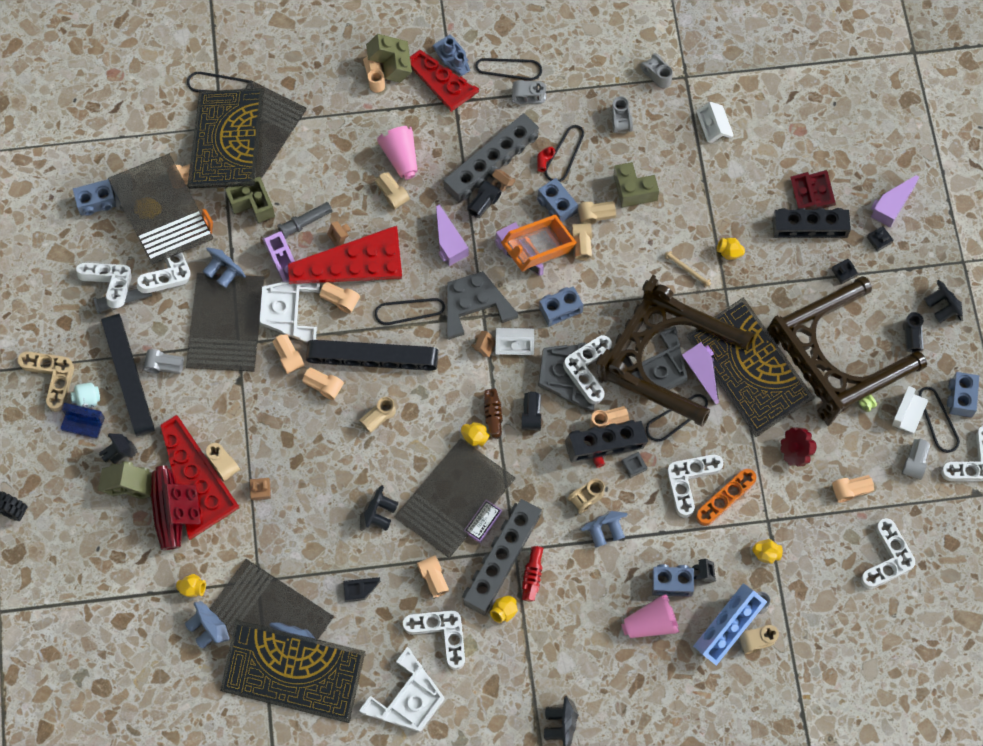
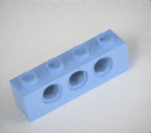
M743 583L693 647L717 666L767 601Z

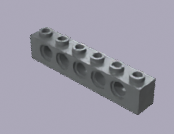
M523 113L443 180L444 189L458 203L463 199L466 200L470 197L472 191L480 188L490 176L493 177L492 174L496 169L499 170L503 165H508L516 154H521L529 143H534L538 138L539 127ZM476 169H483V171L478 172ZM463 180H469L470 182H468V183H463L462 181H463Z
M520 499L518 504L514 503L510 511L512 515L509 521L505 520L500 529L502 530L499 537L496 536L491 544V547H493L490 554H485L481 562L484 565L480 571L476 570L472 578L474 582L471 588L467 587L463 593L464 605L483 616L489 610L541 517L542 509L523 499ZM522 519L525 521V524L518 526L515 524V521ZM508 536H513L516 538V541L509 543L505 539ZM498 553H504L507 557L503 560H500L496 557V555ZM490 569H493L497 572V574L493 577H490L486 574V572ZM484 586L488 591L480 594L477 592V588Z

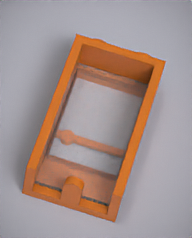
M555 214L509 231L501 241V244L523 272L530 267L564 254H569L577 242Z

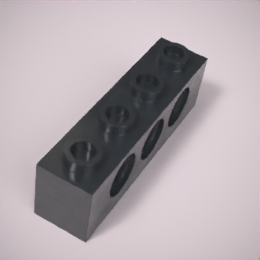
M781 208L775 210L772 217L773 238H848L851 231L849 210L835 208L833 210H825L824 208L788 210ZM827 220L832 221L833 224H829V223H827L826 221H827Z
M629 420L620 425L613 423L604 428L592 427L583 432H580V430L572 431L564 442L570 462L573 463L640 450L646 446L648 439L642 421L635 422L634 420ZM620 434H624L627 439L622 438ZM602 437L607 438L609 442H605ZM584 441H588L591 446L586 445Z

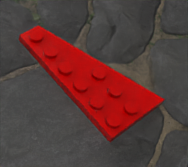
M397 225L289 263V284L402 279Z
M175 415L161 424V429L175 483L196 485L201 524H185L188 538L191 540L240 507L178 415Z

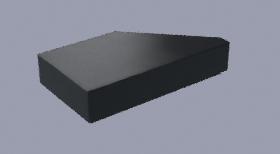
M380 577L343 581L345 602L366 600L381 582Z

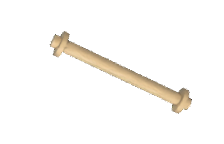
M672 251L665 253V259L669 258L704 283L705 288L711 285L710 279L706 280L672 255Z

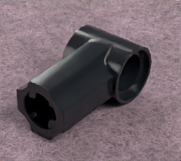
M485 181L480 186L477 196L468 205L467 211L475 218H481L489 206L498 201L502 190Z
M911 312L903 322L906 351L910 353L924 350L922 331L924 319L918 312ZM909 321H914L917 326L911 325Z
M528 392L524 395V413H522L521 430L541 431V394L537 392Z

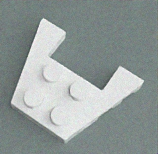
M285 281L263 286L260 325L282 334H287V336L305 343L309 340H316L317 327L297 326L298 301L300 291L319 293L320 283L289 284V282L286 283Z
M407 647L396 663L411 673V678L388 708L370 696L359 712L421 732L445 698L412 654V651Z

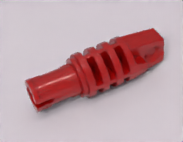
M531 546L529 563L525 565L524 581H522V600L527 602L535 601L536 593H538L540 587V577L543 570L541 558L544 548L539 546Z

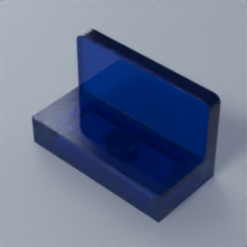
M64 403L62 411L65 416L61 430L97 439L105 419L103 413L98 410Z

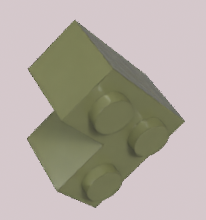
M377 34L366 44L368 60L383 63L386 80L400 83L412 73L408 41Z
M633 162L614 166L613 177L622 208L658 201L659 188L655 175L637 178Z
M261 177L225 189L234 214L252 208L258 223L275 217L272 203Z
M122 461L120 464H111L109 467L102 468L97 491L111 496L127 494L139 499L151 497L152 472H149L148 468L135 467L132 462Z

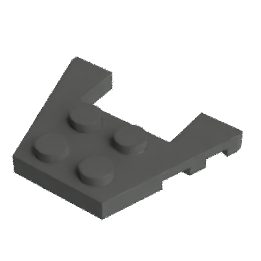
M483 271L447 282L448 340L465 335L459 318L461 316L496 306L502 323L518 318L516 310Z
M675 326L660 333V338L667 347V350L642 362L647 377L655 384L668 390L687 381V373ZM629 356L623 361L627 367L634 365ZM638 371L632 373V375L641 379Z
M600 342L599 346H598L597 348H595L596 351H597L599 348H601V342ZM588 343L543 348L538 386L589 412H593L595 404L589 403L583 394L576 390L575 383L563 368L565 359ZM583 351L584 357H593L590 351ZM570 361L569 366H570V367H571V366H574V367H575L576 362H573V363H572V362Z

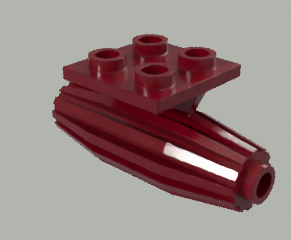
M167 466L155 467L151 477V503L155 531L161 550L181 548L182 524H201L196 485L176 484L172 470L167 469Z

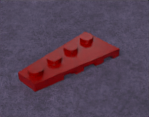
M418 50L410 56L411 69L451 112L479 93L478 87L472 86L463 77H458L452 73L451 69L443 67L437 60L422 50Z

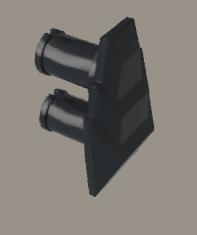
M937 280L938 290L924 298L929 308L944 299L945 301L947 300L948 306L934 313L936 319L941 324L946 319L955 315L960 321H964L962 302L956 298L954 293L948 290L943 282Z
M109 433L108 437L111 439L112 444L103 451H100L99 455L102 456L101 458L104 462L107 463L110 460L113 464H117L125 456L133 458L138 451L133 442L128 440L123 434Z
M383 485L374 491L371 500L360 514L361 531L369 528L370 524L384 531H387L390 526L391 519L377 514L376 510L379 506L394 513L397 509L398 501L383 496Z
M567 696L564 697L563 707H546L545 709L546 719H562V727H545L544 739L562 740L563 746H571L576 729V721L579 716L575 703Z

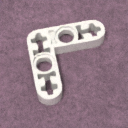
M172 237V238L167 239V240H165V241H163V242H160V245H161V244H164V243L167 242V241H171V240H173V239H176V237ZM178 241L172 243L171 246L178 244ZM167 245V246H165V247H162V248H160V249H161V250H164V249L168 248L169 245ZM180 246L172 249L170 252L162 253L168 266L167 269L146 273L138 278L137 289L141 293L184 285L189 281L190 270ZM176 256L180 261L174 263L170 260V257ZM178 268H180L181 274H182V275H185L184 278H182L181 275H178V273H179V269H178ZM160 276H165L169 279V281L167 283H162L159 281L158 278Z
M82 263L76 267L77 277L82 281L110 282L106 294L107 305L111 308L123 306L131 282L130 267L99 263ZM117 285H123L121 288H115Z
M602 335L570 354L563 363L566 373L591 404H599L604 398L603 388L586 367L596 361L600 354L603 355L606 349L610 350L612 346L610 338ZM600 342L606 344L605 348L601 347L596 351L595 348L599 346ZM583 351H590L593 357L591 359L585 358ZM570 361H571L572 363H573V362H576L575 367H574V366H571V367L569 366ZM579 376H587L589 382L587 384L581 383ZM591 384L593 385L591 389L586 390ZM593 392L599 393L598 397H592L591 394Z
M983 426L976 433L979 462L946 463L941 470V475L945 480L983 481V472L980 476V471H983ZM961 467V472H955L953 475H951L950 472H947L949 468H951L952 471H959ZM972 467L975 470V475H967L965 468Z
M708 455L676 461L669 465L667 475L676 512L680 517H690L695 509L688 479L719 473L723 467V460L720 456ZM712 460H714L715 463H719L717 465V468H714L713 465H710ZM703 462H705V466H706V465H710V466H707L706 471L704 470V463H703ZM696 463L701 467V470L699 472H692L690 465ZM674 468H677V470H684L680 471L679 475L672 473ZM678 485H682L686 488V493L678 494L675 488ZM682 499H685L686 507H690L688 509V512H685L684 509H680L683 506Z
M882 519L876 527L877 534L891 559L864 572L861 582L867 589L876 588L908 573L915 565L914 556L891 519ZM883 524L890 527L888 532L882 530ZM892 541H898L901 545V549H892L890 543ZM903 559L905 561L909 560L910 563L908 564V567L907 565L901 564ZM890 566L893 569V575H885L883 567ZM879 573V577H877L873 581V583L871 581L868 582L866 580L868 578V575L870 577H874Z
M442 611L412 614L405 617L403 627L408 634L444 632L448 666L453 670H459L464 666L465 653L462 623L458 612ZM450 616L458 619V621H455V625H451L450 622H444V627H441L440 617H443V621L450 620ZM435 618L438 624L436 627L430 628L426 624L427 620ZM420 619H423L424 629H421V625H415L414 629L406 626V624H410V620H414V623H421ZM452 635L460 638V642L455 646L448 642L449 637ZM449 649L457 650L458 659H462L458 662V665H454V662L450 661L454 658L453 651L449 652Z

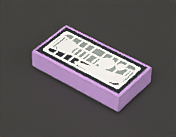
M485 500L464 532L478 543H481L501 515L502 510Z

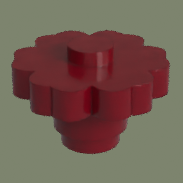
M792 427L785 432V438L781 440L780 450L784 453V461L790 466L803 467L810 463V456L814 455L817 449L816 442L812 440V434L806 428Z

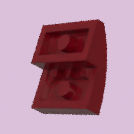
M827 170L810 175L808 172L790 177L798 209L815 210L836 205Z

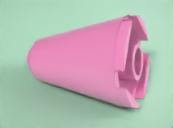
M401 126L389 130L386 136L381 134L377 138L378 144L399 176L405 178V180L415 177V173L418 170L412 128Z
M667 594L660 596L624 619V623L621 624L625 636L629 635L630 638L676 634L680 632L673 609L669 605Z

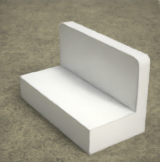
M709 102L696 111L707 142L713 143L722 136L733 137L722 105Z
M496 328V354L534 355V329Z
M909 386L892 426L914 434L928 400L915 395L916 389Z

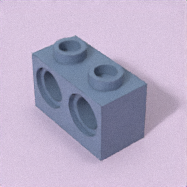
M557 178L538 189L537 200L542 207H546L549 216L556 214L563 223L577 213L578 204ZM547 194H554L555 196L549 197ZM559 207H564L566 210H563V211H562V210H559L558 208H559Z
M109 179L73 188L76 205L81 216L92 215L94 212L102 210L108 211L116 207V200Z
M574 286L570 288L565 287L554 295H546L539 301V309L548 327L583 313L584 305ZM570 299L573 303L568 304L565 300ZM553 306L556 310L550 311L547 308Z
M956 372L953 378H950L948 389H951V396H948L947 407H950L949 414L971 418L977 411L980 375ZM959 383L965 384L967 388L961 387ZM958 401H963L966 406H961Z
M665 564L653 567L652 595L662 596L667 594V596L692 597L694 593V568H689L687 565H678L676 568ZM665 576L668 579V582L661 583L659 582L658 577ZM678 577H685L688 583H680Z

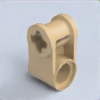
M212 443L206 448L207 459L223 481H226L240 471L237 463L220 444Z
M592 479L571 493L567 499L569 502L572 501L578 509L577 512L582 514L602 499L605 490L604 483L600 479ZM594 486H597L601 489V491L599 493H593L590 489Z
M773 625L744 631L739 637L744 654L754 653L774 645L779 637V631ZM766 632H768L769 635L773 634L771 640L769 639V637H765Z

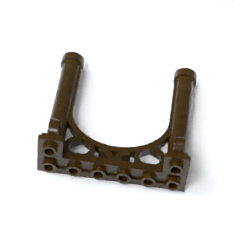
M652 275L649 280L645 281L642 287L644 291L642 303L636 306L632 319L627 320L624 332L617 336L616 345L613 349H606L603 355L600 354L597 358L596 365L599 382H612L691 419L695 424L703 427L710 414L709 408L663 388L647 377L642 366V356L646 345L654 335L667 327L689 325L747 351L754 340L755 333L741 330L683 304L672 297L674 293L670 288L659 284L656 276ZM657 313L662 316V322L657 324H651L648 321L652 314ZM666 313H669L675 317L666 319ZM644 322L647 329L643 332H638ZM632 341L636 344L635 350L627 349ZM632 356L636 359L637 363L627 367L623 361L626 357ZM638 371L641 379L635 377L632 373Z
M865 276L855 279L853 283L784 317L775 316L764 332L775 349L781 342L783 349L788 352L793 363L803 373L804 379L810 383L816 396L822 400L823 403L817 412L820 419L827 426H830L836 417L850 405L915 371L919 372L927 367L925 356L920 351H916L874 374L858 377L840 371L823 355L816 338L818 321L823 316L871 293L872 285ZM813 320L812 323H811L810 328H808L807 326H804V325H803V324H805V323H807V322ZM802 332L809 336V343L801 342L796 333ZM810 347H811V350H810L811 358H810V356L808 355V353L806 352V350H808ZM819 369H821L823 372L825 370L827 371L824 376ZM831 376L839 379L841 388L833 387L828 377ZM847 383L856 384L853 387L846 389Z

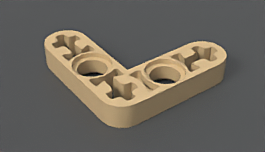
M35 352L21 353L18 357V364L23 370L52 375L46 403L51 411H61L66 404L74 371L72 361L63 356ZM27 358H30L32 362H28L27 365H25L23 360L26 361ZM44 360L51 361V365L48 368L41 367V363ZM67 363L68 367L62 370L60 366H64ZM64 380L65 386L58 389L55 387L57 381ZM55 393H58L60 403H56L54 406L52 401L56 400L57 395Z

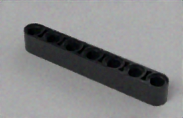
M120 313L102 318L101 322L135 435L138 437L155 431Z
M309 340L307 342L306 361L313 364L433 371L437 369L439 350L427 346Z

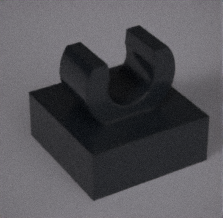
M884 226L867 235V239L877 252L894 241Z
M849 259L832 266L831 269L841 284L858 275L855 266Z
M705 558L698 560L699 565L692 566L694 570H700V574L694 576L695 580H703L708 583L716 582L714 562Z

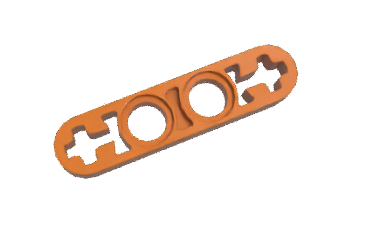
M744 469L698 510L697 522L702 526L712 524L755 484L757 478L755 472L751 469ZM744 475H745L746 477L750 475V476H751L750 481L747 480V481H746L745 483H743V485L741 486L740 483L743 481ZM729 487H736L739 493L735 496L730 495L728 492ZM722 499L725 502V506L717 508L714 505V501ZM711 507L713 512L710 513L709 520L707 518L703 520L702 513L707 514Z

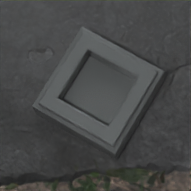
M639 452L621 460L630 478L648 469Z

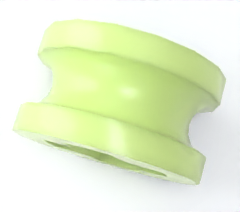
M872 395L858 401L866 412H870L871 408L877 406Z

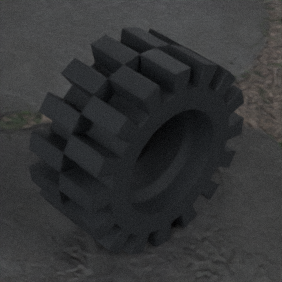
M0 491V514L20 522L28 506L16 497Z

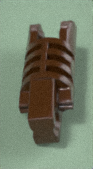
M496 388L487 389L484 393L485 420L491 436L498 439L502 435L501 423L503 418L501 402Z

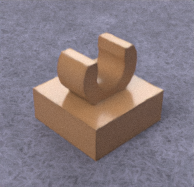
M496 169L492 174L496 179L491 184L496 186L500 182V190L504 192L507 186H513L516 180L504 171Z
M336 221L331 223L327 235L337 247L344 244L345 239L349 236L347 232H350L351 229L347 224L341 226Z
M481 331L480 335H475L477 339L476 344H471L475 351H479L482 356L490 357L496 340L488 331Z
M270 478L250 479L251 500L271 499Z

